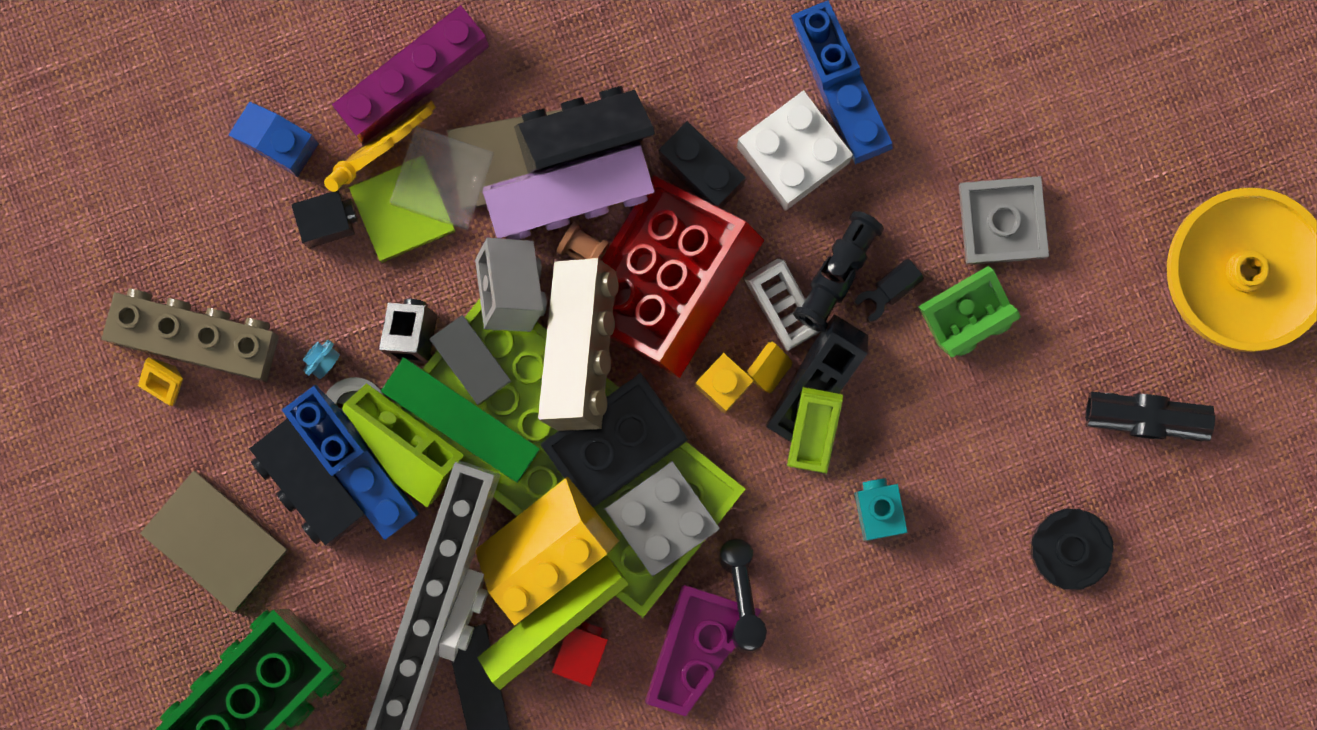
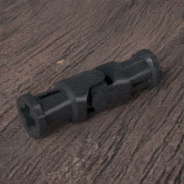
M852 212L849 218L851 224L842 239H837L832 246L833 255L823 262L810 284L811 292L802 307H796L793 313L797 320L812 330L825 332L828 327L826 320L836 303H842L856 278V272L866 262L868 248L874 238L881 236L884 231L881 223L864 212Z

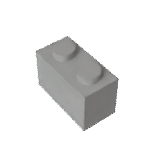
M486 238L475 259L484 329L531 332L539 317L545 314L547 304L546 294L540 290L539 279L542 267L540 258L535 255L534 241Z

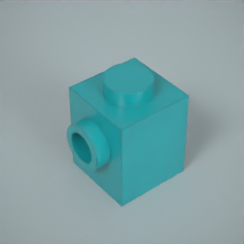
M886 478L863 482V490L854 493L863 541L908 533L898 484L888 486Z

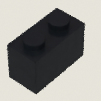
M688 121L658 150L659 159L700 199L720 209L745 184L746 177Z

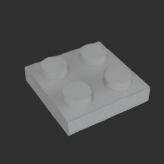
M1041 176L964 182L958 185L966 265L1037 260L1049 257Z
M673 461L605 508L652 577L720 530Z

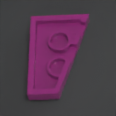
M686 585L681 586L645 699L646 704L687 716L714 678L715 672L725 658L735 649L732 633L737 622L740 620L737 602ZM755 608L756 616H758L762 610Z

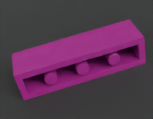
M460 5L340 97L332 106L363 145L488 49L487 38Z

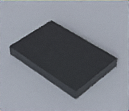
M641 373L606 397L607 409L602 418V429L558 431L540 444L564 479L568 476L593 508L689 440Z

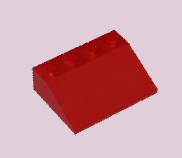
M653 175L651 182L654 193L647 194L648 201L633 207L601 261L617 272L619 284L613 304L615 328L610 338L680 378L758 252L764 239L746 221Z

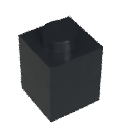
M339 190L291 204L302 243L308 249L355 235L352 223L358 222L355 207L351 198L344 200V196Z

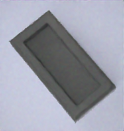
M463 315L430 338L432 344L478 406L512 382Z

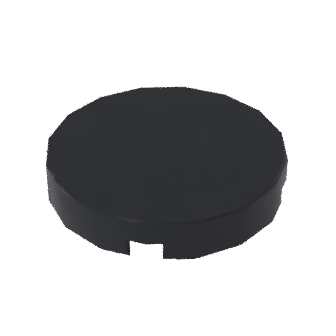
M1062 509L1049 514L1037 525L1032 536L1031 558L1036 571L1049 584L1061 589L1081 590L1094 585L1108 572L1111 565L1113 539L1108 527L1096 515L1081 509Z

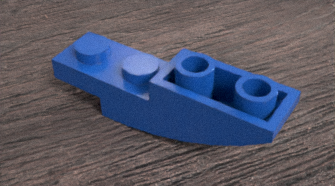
M829 0L792 14L791 19L813 77L839 136L843 137L846 146L853 154L852 159L855 165L893 150V143L860 75V66Z
M317 385L312 386L282 409L283 413L331 476H337L384 540L420 514L402 489L394 484L349 418Z

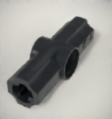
M1090 392L1086 404V427L1130 432L1129 435L1148 439L1173 437L1183 440L1208 442L1211 441L1215 426L1214 406L1174 402L1165 396L1133 394L1132 397L1114 393Z

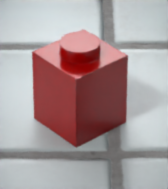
M584 621L565 636L552 673L591 687L609 640L601 636L603 628Z

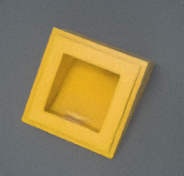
M773 341L771 343L768 342L746 373L754 380V384L766 393H771L792 366V361Z

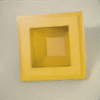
M148 357L145 360L138 386L172 407L176 402L183 378L175 365Z

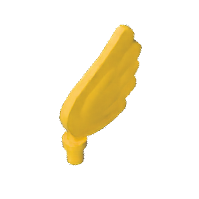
M433 101L426 102L404 120L353 153L345 161H339L333 167V172L324 180L326 188L329 191L336 192L342 185L350 184L356 178L357 171L388 151L425 118L430 116L436 108Z

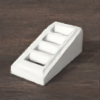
M776 259L744 278L751 293L787 351L819 333L803 325L788 334L785 328L798 321L793 315L794 312L782 319L777 315V313L794 303L797 307H802L806 300L784 260ZM776 275L780 277L781 281L763 290L762 283ZM787 289L790 295L772 305L769 299Z

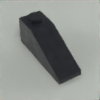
M835 314L827 323L828 327L825 332H821L811 346L766 424L768 429L790 442L792 441L802 387L839 394L868 354V334Z

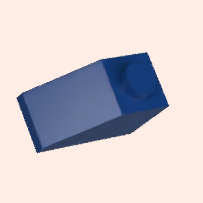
M250 101L228 135L297 178L319 144L312 134L282 116Z

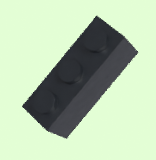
M288 418L249 448L256 457L251 461L254 468L265 480L272 477L281 489L276 493L277 497L290 512H293L295 509L298 510L306 521L301 525L303 530L316 545L322 541L325 546H332L367 518L337 476H331Z

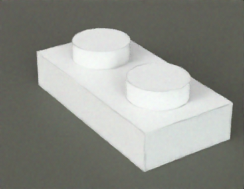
M468 569L439 642V657L454 662L459 649L466 651L474 627L468 624L473 612L481 613L488 594V590L482 589L484 574Z

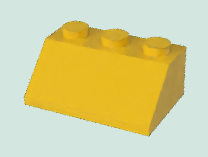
M567 476L477 547L475 552L482 574H484L483 577L488 593L511 622L516 625L607 555L619 540Z

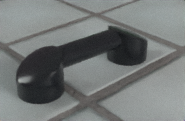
M731 539L722 545L719 553V562L724 570L732 573L740 620L733 630L732 640L739 651L754 653L763 646L767 630L765 623L755 614L748 573L753 550L746 541Z

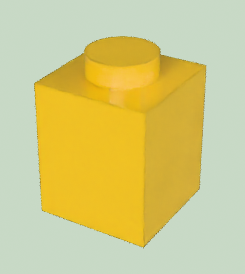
M723 353L698 379L695 387L725 414L749 389L754 380Z

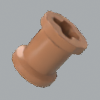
M574 222L565 233L556 252L560 255L567 254L575 260L593 258L601 260L610 243L606 240L598 241L580 230V225Z

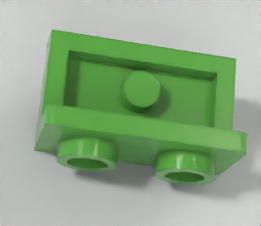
M989 266L918 306L937 345L950 357L961 356L971 352L976 348L978 342L990 335L1004 333L1012 326L1014 321L1021 318L1018 309L1010 304L995 271Z

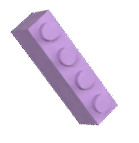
M639 141L483 187V195L496 237H506L507 239L515 240L530 236V229L545 225L547 230L561 228L570 224V217L583 213L586 219L604 215L609 212L608 206L623 202L625 207L648 201L647 194L654 193Z

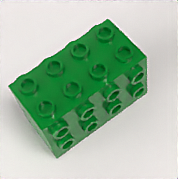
M267 609L250 625L249 628L252 632L241 642L236 640L220 656L222 662L212 672L205 671L190 686L193 692L181 703L176 701L160 717L162 723L155 730H285L287 727L292 729L295 726L298 727L312 714L315 708L311 703L318 696L320 698H323L325 695L329 696L344 681L340 673L347 666L290 609H273L272 611Z

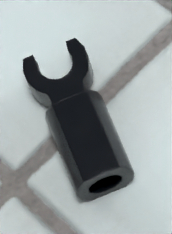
M905 259L875 284L877 288L875 291L862 292L857 296L853 304L857 307L865 300L872 301L875 304L876 310L867 318V321L869 323L875 322L882 316L887 303L894 305L924 281V277L911 260Z

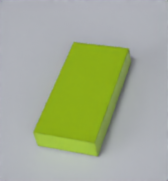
M802 387L787 466L827 474L843 402V394Z

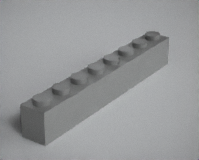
M463 461L454 463L365 730H416L440 658L439 642L467 571L470 568L501 474Z

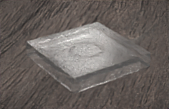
M416 126L391 196L390 204L468 230L494 153Z

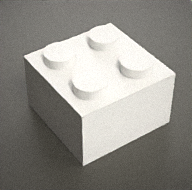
M804 90L741 136L737 143V149L785 211L847 166L853 156Z

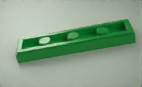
M404 357L380 391L516 483L520 481L541 450Z

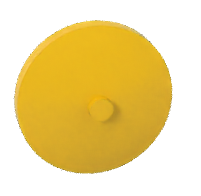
M1262 188L1233 189L1220 193L1200 204L1179 226L1171 242L1167 259V280L1170 294L1182 318L1204 339L1233 351H1266L1283 346L1300 337L1317 321V220L1295 200L1276 191Z

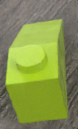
M367 383L348 399L342 407L344 413L394 484L426 507L446 489L454 463L462 461L465 456Z

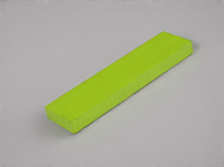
M605 555L539 606L477 657L491 682L499 690L629 585L608 555Z

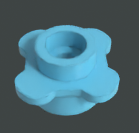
M327 340L323 345L319 342L315 343L303 358V361L307 364L303 370L305 374L309 376L312 373L318 379H321L336 363L340 353L332 348L334 344L330 340Z

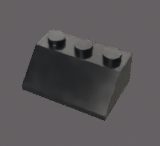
M618 86L599 92L601 100L586 104L584 97L561 103L562 111L547 115L545 108L521 115L523 123L517 124L514 128L528 173L636 142L654 135L653 125L636 91L632 90L624 93L623 87Z

